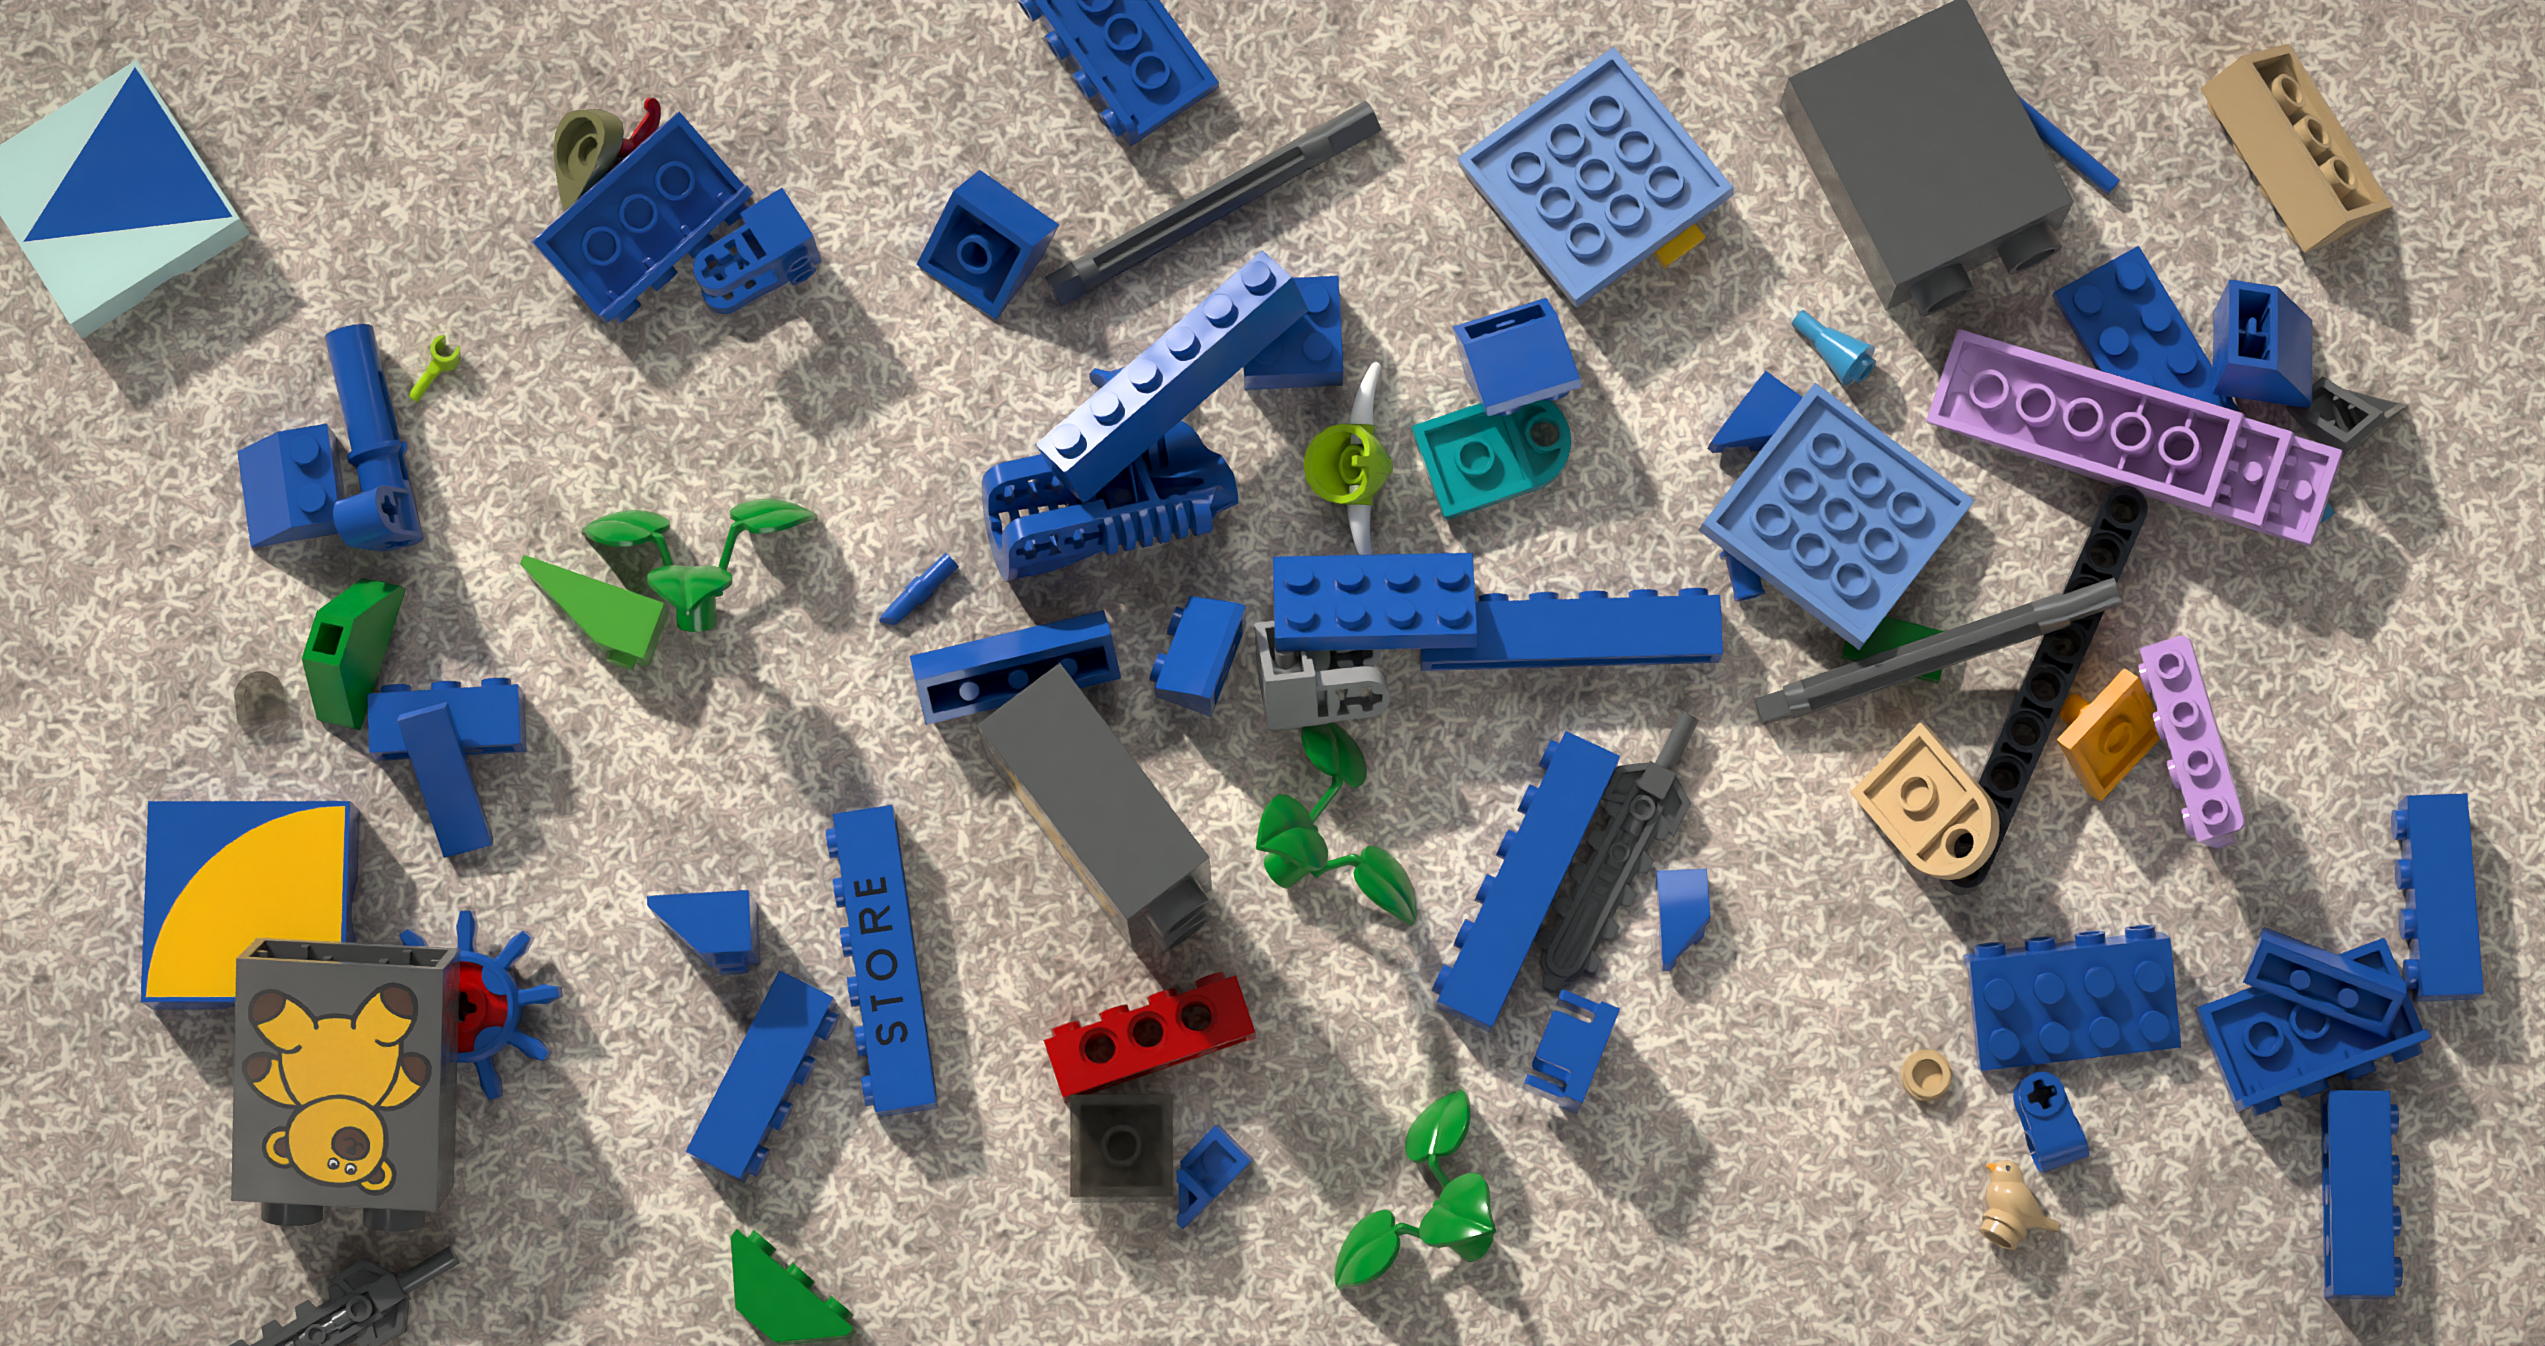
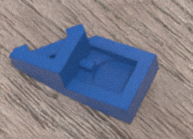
M1765 371L1712 439L1707 449L1712 453H1722L1724 448L1749 447L1750 451H1761L1803 397Z
M1707 869L1656 871L1662 971H1670L1676 965V960L1692 944L1696 945L1704 937L1705 926L1710 922L1711 916Z
M1219 1124L1215 1125L1180 1161V1169L1176 1170V1183H1178L1179 1193L1177 1224L1182 1229L1186 1228L1254 1161Z

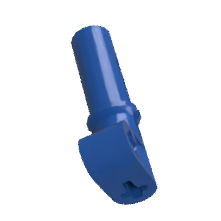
M355 324L335 329L325 335V341L351 446V452L347 454V461L356 467L362 492L335 503L333 518L337 532L348 546L357 549L393 551L418 544L423 541L424 537L404 457L409 447L406 441H400L374 328L370 324Z

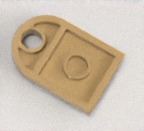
M1921 722L1850 792L1914 867L1932 877L1953 880L1974 873L1989 859L1997 844L2000 823L1993 800L1935 733ZM1965 833H1971L1974 840L1971 852L1963 858H1957L1954 853L1956 840Z

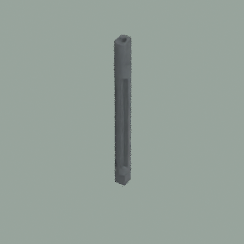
M1367 101L1356 105L1096 250L1045 276L1054 297L1061 306L1073 301L1198 230L1378 133L1382 129L1374 110Z
M2114 578L2064 595L2057 593L1782 686L1783 690L1756 698L1755 702L1764 725L1791 716L1795 719L2071 626L2070 622L2123 605Z

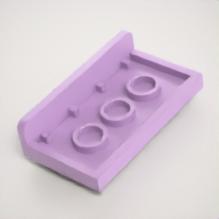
M2177 636L2139 648L2144 662L2139 664L2141 680L2147 693L2153 692L2158 711L2153 712L2156 730L2162 741L2167 740L2172 759L2167 761L2168 770L2175 788L2182 789L2187 806L2182 808V816L2187 832L2191 838L2196 836L2198 843L2216 849L2235 844L2237 842L2234 832L2244 827L2245 816L2192 641L2185 636Z

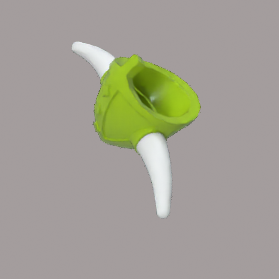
M1378 362L1371 364L1361 382L1353 403L1349 424L1342 423L1329 426L1317 434L1307 447L1303 462L1305 479L1314 493L1326 501L1347 506L1349 525L1359 555H1373L1370 536L1371 506H1373V496L1382 488L1390 473L1393 472V461L1388 456L1382 443L1375 436V425H1373L1374 395L1381 370V365Z

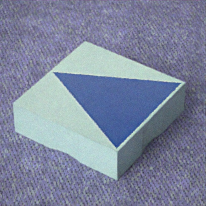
M137 60L0 145V216L62 313L82 339L142 302L148 294L163 282L195 269L250 234Z

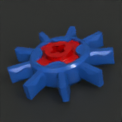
M460 911L456 924L457 948H461L459 1001L464 1000L466 993H468V1001L476 1003L477 1009L475 1013L467 1014L465 1021H462L463 1014L459 1011L457 1063L473 1062L478 1072L481 1089L489 1100H494L503 1096L502 1079L496 1070L493 1056L501 1052L508 1044L518 1048L528 1058L540 1061H547L552 1053L540 1039L527 1035L519 1028L523 1007L531 1004L552 1003L562 998L563 992L562 987L547 984L531 989H520L511 969L521 957L528 953L535 939L528 931H522L511 938L499 956L493 958L477 952L476 939L479 926L475 911ZM406 929L399 935L403 945L429 947L425 938L412 929Z

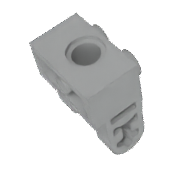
M1274 621L1254 623L1257 674L1268 730H1295L1305 726L1374 717L1382 713L1389 705L1390 693L1386 677L1382 671L1374 667L1379 661L1380 649L1360 650V652L1351 653L1352 650H1334L1335 656H1330L1329 650L1275 651ZM1372 687L1369 696H1360L1362 688ZM1339 689H1344V700L1339 699Z

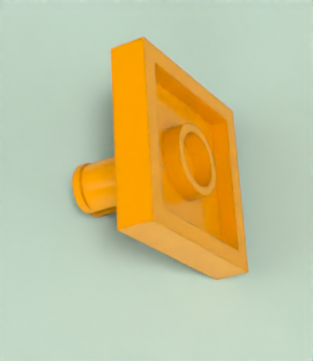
M2125 668L2092 703L2075 693L2065 699L2059 712L2062 720L2070 726L2057 739V742L2085 791L2100 802L2160 740L2153 719V712L2157 710L2139 677Z

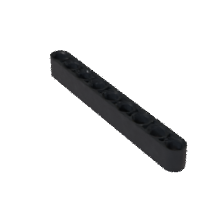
M2129 486L2117 487L2106 496L2096 512L2060 593L2061 595L2114 578L2117 584L2148 512L2147 500L2136 488ZM2116 503L2125 504L2133 512L2134 520L2130 523L2118 522L2113 518L2110 506ZM2096 547L2106 548L2113 555L2114 565L2104 568L2095 564L2091 558V549ZM2104 611L2070 622L2071 626L2041 636L1977 779L1978 784L1993 800L1998 812L2000 825L1997 844L1989 859L1975 871V879L1966 882L1959 879H1939L1944 889L1951 894H1970L1986 878ZM2058 635L2066 636L2074 644L2075 653L2072 656L2066 657L2057 654L2051 646V638ZM2040 679L2049 682L2054 688L2055 698L2051 701L2039 700L2032 693L2031 682ZM2017 724L2027 725L2035 734V743L2030 746L2019 745L2012 738L2011 727ZM1995 769L2008 770L2015 778V788L2010 791L1999 790L1992 783L1991 772ZM1965 833L1956 840L1954 853L1957 858H1963L1971 852L1974 844L1971 833Z

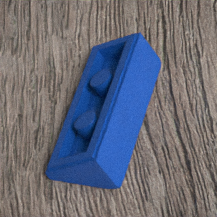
M2263 927L2243 979V983L2385 1038H2387L2406 996V982L2400 978Z

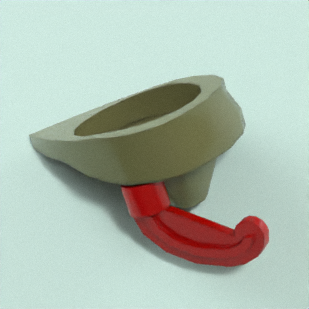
M652 97L645 100L644 109L647 111V114L629 139L623 138V122L616 115L608 111L587 109L566 113L559 122L554 139V163L563 211H566L607 173L617 156L621 158L627 157L658 129L661 119V106L658 100Z

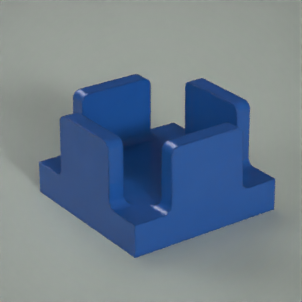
M1562 989L1556 1005L1589 1018L1591 1023L1557 1010L1553 1011L1532 1062V1068L1563 1081L1566 1087H1560L1527 1074L1522 1089L1558 1103V1107L1577 1114L1584 1101L1620 1008L1603 1001L1599 1004Z

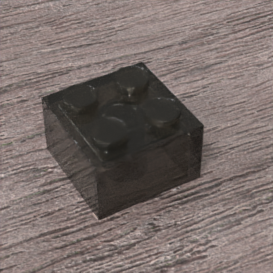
M1173 1094L1070 1095V1198L1072 1203H1174Z

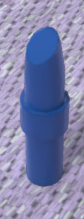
M944 553L920 577L916 576L904 587L905 591L889 605L879 618V622L894 626L918 605H923L933 595V591L959 568L957 563L947 553Z

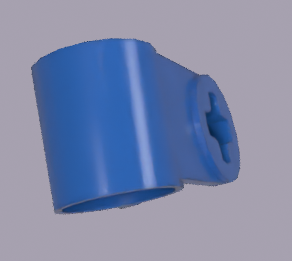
M2042 1071L2033 1073L2020 1080L2014 1088V1106L2025 1132L2030 1153L2035 1152L2031 1156L2039 1173L2043 1174L2089 1157L2087 1140L2078 1119L2073 1113L2060 1079L2052 1073ZM2033 1083L2036 1084L2038 1089L2047 1088L2050 1092V1098L2044 1101L2045 1109H2042L2039 1102L2031 1104L2028 1100V1094L2034 1091Z

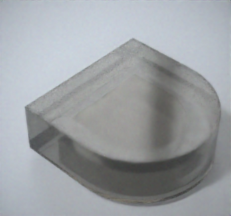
M256 671L247 674L239 681L234 693L237 724L239 726L290 719L287 693L284 685L276 676L265 671Z

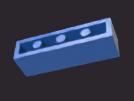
M1104 610L910 656L925 725L999 708L1059 663L1079 688L1121 679L1113 638Z
M2468 793L2407 795L2398 803V810H2392L2391 813L2392 837L2394 840H2400L2402 859H2397L2395 862V883L2398 890L2404 889L2406 909L2399 911V933L2402 940L2408 939L2410 959H2404L2403 980L2406 982V989H2412L2413 1002L2474 1000L2484 994Z
M779 970L685 1151L690 1157L742 1183H745L749 1174L755 1177L759 1175L770 1153V1149L764 1147L772 1129L781 1131L793 1109V1104L787 1100L796 1083L804 1086L815 1067L817 1059L810 1055L819 1038L827 1041L837 1025L840 1014L834 1011L837 1002L833 996Z
M2328 1090L2320 1095L2324 1298L2388 1299L2395 1296V1287L2400 1288L2403 1279L2401 1257H2394V1236H2400L2402 1225L2400 1207L2393 1206V1185H2398L2400 1181V1160L2398 1155H2392L2391 1135H2397L2399 1129L2397 1104H2391L2390 1091Z

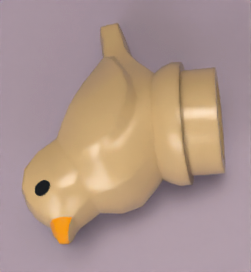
M2001 1160L1997 1163H1988L1986 1165L1991 1181L1985 1194L1989 1210L1983 1214L1982 1220L1984 1222L1979 1230L1986 1239L2002 1248L2014 1251L2019 1242L2026 1239L2027 1230L2041 1228L2051 1232L2059 1231L2061 1224L2043 1214L2036 1199L2024 1184L2022 1171L2015 1162Z

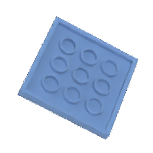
M1615 47L1608 50L1457 158L1460 169L1576 308L1734 195V187Z
M1814 383L1702 523L1699 531L1860 650L1975 500L1825 389Z

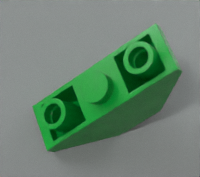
M362 578L317 610L301 658L317 720L361 731L368 709L367 694L373 693L406 588Z
M736 1229L730 1236L735 1309L777 1345L851 1339L857 1332L848 1323L854 1314L833 1296H830L824 1303L814 1295L810 1288L815 1284V1281L793 1262L786 1270L771 1258L777 1249L759 1233L753 1230L746 1237Z

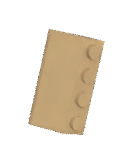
M2290 44L2244 55L2200 88L2208 100L2207 106L2210 113L2217 121L2223 124L2233 140L2236 154L2249 165L2259 181L2262 195L2275 206L2285 222L2288 236L2295 244L2301 247L2304 253L2328 245L2393 207Z

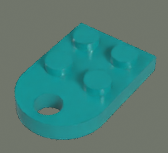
M1545 400L1523 405L1519 411L1510 415L1499 416L1494 414L1488 417L1480 403L1411 427L1413 438L1444 522L1546 487L1563 471L1571 449V433L1565 416L1554 403ZM1538 423H1549L1558 431L1559 439L1551 446H1539L1531 438V429Z

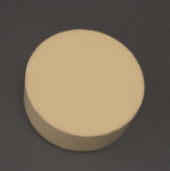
M1923 1049L1914 1052L1906 1059L1901 1068L1900 1078L1904 1090L1911 1097L1920 1101H1933L1940 1098L1949 1089L1953 1073L1951 1065L1944 1055L1935 1050Z

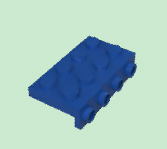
M1017 0L1031 22L1039 19L1048 31L1044 38L1059 61L1067 58L1074 67L1076 73L1072 75V78L1085 98L1090 99L1094 96L1102 106L1104 111L1100 113V117L1109 132L1115 138L1122 135L1130 147L1219 88V81L1160 0Z
M678 111L530 242L602 323H608L614 318L621 324L641 306V303L636 299L649 286H652L655 291L661 289L678 273L673 267L676 262L686 253L694 259L715 240L710 232L722 221L731 226L740 219V213L751 207L746 200L754 192L748 185H744L689 121Z
M1473 553L1273 557L1275 651L1477 647Z
M2155 925L2129 926L2125 928V935L2105 937V931H2084L2075 934V941L2055 943V937L2052 936L2033 937L2025 940V947L2005 949V943L2003 942L1982 943L1975 945V953L1963 955L1964 966L1968 969L1976 1057L1980 1071L2181 1048L2171 938L2163 932L2155 931Z
M2385 937L2338 954L2402 979ZM2255 987L2247 988L2195 1009L2236 1113L2251 1108L2254 1117L2283 1106L2279 1097L2298 1091L2300 1098L2304 1099L2330 1088L2327 1079L2345 1073L2347 1080L2352 1081L2377 1070L2374 1062L2392 1055L2396 1064L2424 1053L2420 1044L2432 1038L2428 1028L2423 1030L2407 989L2406 996L2387 1038Z

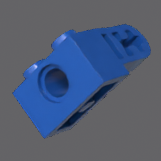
M783 188L778 189L742 211L740 215L744 225L702 250L695 258L693 264L694 276L701 288L706 305L712 311L719 314L734 313L790 281L792 285H797L810 278L816 272L815 265L821 262L814 235ZM736 246L738 253L732 256L729 249ZM712 261H716L718 265L709 270L707 265ZM743 265L744 269L740 270L739 266ZM750 281L755 286L747 289L745 283ZM732 291L734 297L726 301L722 295Z

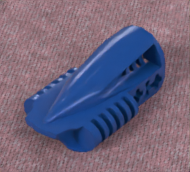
M1183 421L1177 423L1085 504L1054 476L1042 454L994 465L987 470L982 478V503L986 531L997 569L1005 582L1055 571L1102 551H1105L1107 555L1117 554L1118 545H1121L1126 552L1135 549L1136 541L1139 542L1142 548L1152 546L1153 537H1156L1160 544L1167 543L1171 539V533L1174 534L1177 540L1185 539L1188 537V529L1191 530L1194 536L1211 533L1213 528L1212 520L1216 514L1238 504L1235 477L1222 455L1208 449L1194 429ZM1058 505H1066V507L1059 509ZM1038 507H1047L1046 512L1039 513ZM1027 509L1028 516L1020 517L1018 510ZM1008 512L1010 523L1002 531V521L999 513Z

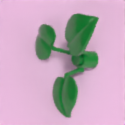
M756 499L741 503L730 510V519L735 522L730 526L718 567L711 565L695 567L674 565L665 537L661 534L670 530V521L654 512L626 510L608 514L583 527L582 535L586 534L587 537L598 543L614 547L636 546L648 541L654 543L659 549L664 566L656 568L647 574L649 586L663 599L676 607V621L679 629L688 632H702L711 630L717 625L716 597L723 596V591L733 583L732 574L727 569L737 536L741 532L747 530L756 534L773 533L808 521H817L818 518L817 514L783 500Z
M1336 723L1302 727L1301 741L1305 753L1321 772L1332 776V783L1310 813L1299 801L1285 794H1279L1268 802L1260 820L1256 850L1269 852L1264 858L1266 872L1277 885L1282 888H1290L1309 873L1318 878L1326 871L1347 865L1354 866L1355 882L1370 900L1401 921L1411 926L1414 925L1417 911L1411 881L1402 865L1388 852L1375 846H1367L1362 850L1361 857L1357 854H1350L1328 861L1326 842L1318 833L1317 826L1313 824L1341 789L1343 781L1354 788H1358L1364 783L1367 774L1366 762L1361 749L1354 739Z
M1459 1089L1457 1092H1451L1429 1105L1413 1122L1406 1136L1405 1152L1407 1157L1417 1164L1428 1160L1430 1169L1444 1188L1439 1200L1433 1202V1208L1424 1216L1419 1228L1406 1223L1395 1225L1394 1214L1386 1209L1376 1211L1361 1219L1349 1232L1337 1258L1334 1279L1335 1285L1340 1291L1345 1287L1365 1285L1383 1275L1396 1259L1401 1244L1399 1236L1404 1234L1420 1238L1430 1247L1440 1249L1441 1247L1448 1246L1467 1262L1477 1261L1489 1250L1493 1242V1234L1496 1233V1228L1491 1214L1490 1190L1487 1181L1477 1173H1467L1450 1182L1440 1165V1157L1449 1156L1456 1152L1463 1143L1469 1129L1471 1118L1470 1100L1467 1093L1462 1089Z

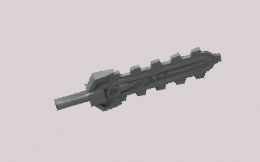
M1681 712L1655 763L1650 761L1617 767L1601 800L1607 801L1603 809L1611 818L1604 831L1596 829L1591 831L1586 843L1594 851L1587 864L1575 862L1569 874L1576 882L1570 897L1558 895L1552 906V909L1559 915L1557 922L1552 930L1541 928L1534 941L1542 949L1540 956L1541 967L1544 970L1542 987L1555 993L1564 983L1578 979L1584 972L1596 974L1602 959L1595 951L1601 939L1613 941L1620 926L1612 920L1618 906L1630 907L1637 893L1629 885L1636 872L1648 874L1654 862L1647 854L1653 839L1665 841L1668 833L1673 837L1675 836L1691 802L1676 777L1677 774L1673 771L1699 722L1695 717Z
M448 1246L398 1275L368 1260L362 1259L332 1278L336 1283L328 1287L330 1296L328 1301L317 1307L310 1300L295 1307L297 1319L285 1326H282L275 1319L261 1327L263 1339L251 1346H348L354 1341L359 1346H382L407 1332L409 1300H411L408 1293L458 1265L460 1261L453 1248ZM240 1339L229 1346L249 1345L243 1339Z

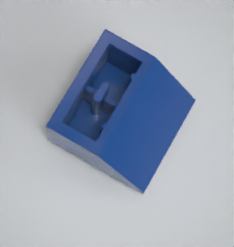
M2229 279L2213 311L2212 394L2310 408L2312 404V319L2278 286Z
M1547 298L1453 326L1465 378L1487 417L1494 414L1499 416L1510 415L1519 411L1523 405L1539 400H1558L1567 396L1571 390L1582 387L1581 379L1559 317Z

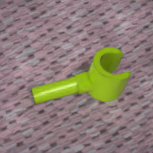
M440 335L433 339L430 345L432 361L408 394L416 402L420 400L434 379L442 371L453 370L460 362V346H457L449 357H441L437 354L446 344L445 335Z

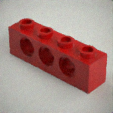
M1224 972L1210 974L1195 981L1196 989L1177 994L1176 988L1166 989L1147 997L1149 1005L1131 1011L1128 1004L1119 1005L1099 1013L1101 1019L1099 1022L1082 1027L1080 1021L1077 1020L1053 1028L1051 1030L1053 1037L1043 1041L1064 1103L1256 1039V1032L1237 976L1225 978ZM1200 1006L1208 1010L1211 1015L1209 1025L1200 1031H1193L1185 1027L1182 1022V1016L1188 1008ZM1143 1023H1155L1163 1030V1037L1157 1045L1143 1047L1135 1041V1030ZM1099 1038L1107 1039L1115 1046L1113 1057L1101 1064L1092 1062L1086 1056L1088 1045L1093 1040Z

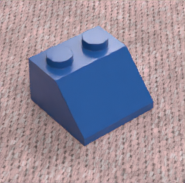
M979 170L953 190L916 265L996 320L1042 260L1060 224Z
M327 423L278 431L237 451L251 548L338 534L334 523L333 509L337 501L345 499L337 437Z
M1189 596L1185 609L1177 606L1167 630V635L1174 637L1167 655L1158 653L1149 678L1150 681L1156 683L1155 697L1212 717L1246 628V606L1236 602Z
M749 890L647 896V906L657 920L709 967L718 968L719 974L749 973V965L761 964L758 904Z

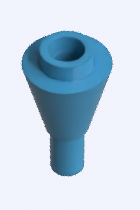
M1805 310L1799 312L1794 318L1792 326L1815 343L1814 347L1844 386L1852 381H1855L1857 384L1861 383L1871 373L1876 364V360L1872 358L1875 346L1831 327L1826 328Z

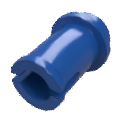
M1724 549L1723 552L1719 553L1720 559L1726 560L1734 592V601H1744L1766 594L1758 574Z

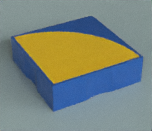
M148 801L141 1003L152 1010H224L235 1007L236 958L256 938L356 943L352 923V902L358 881L360 810L351 801Z

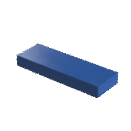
M448 702L400 714L397 721L443 857L446 858L491 846L494 839Z

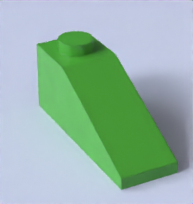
M523 555L520 565L526 574L602 652L607 653L605 658L607 662L627 670H633L635 664L649 667L669 615V611L663 602Z

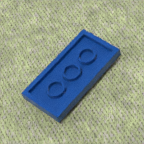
M2139 245L2053 293V299L2096 370L2240 412L2232 397L2212 394L2213 366Z

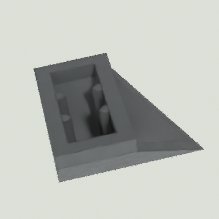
M2322 376L2312 385V404L2310 408L2288 405L2286 409L2315 442L2341 449L2343 451V460L2408 405L2343 389Z

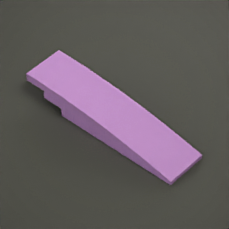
M1957 329L1926 419L1928 424L2110 485L2133 487L2145 496L2311 548L2343 457L2341 449L2294 436L2292 431L2245 418L2243 413L1962 329Z

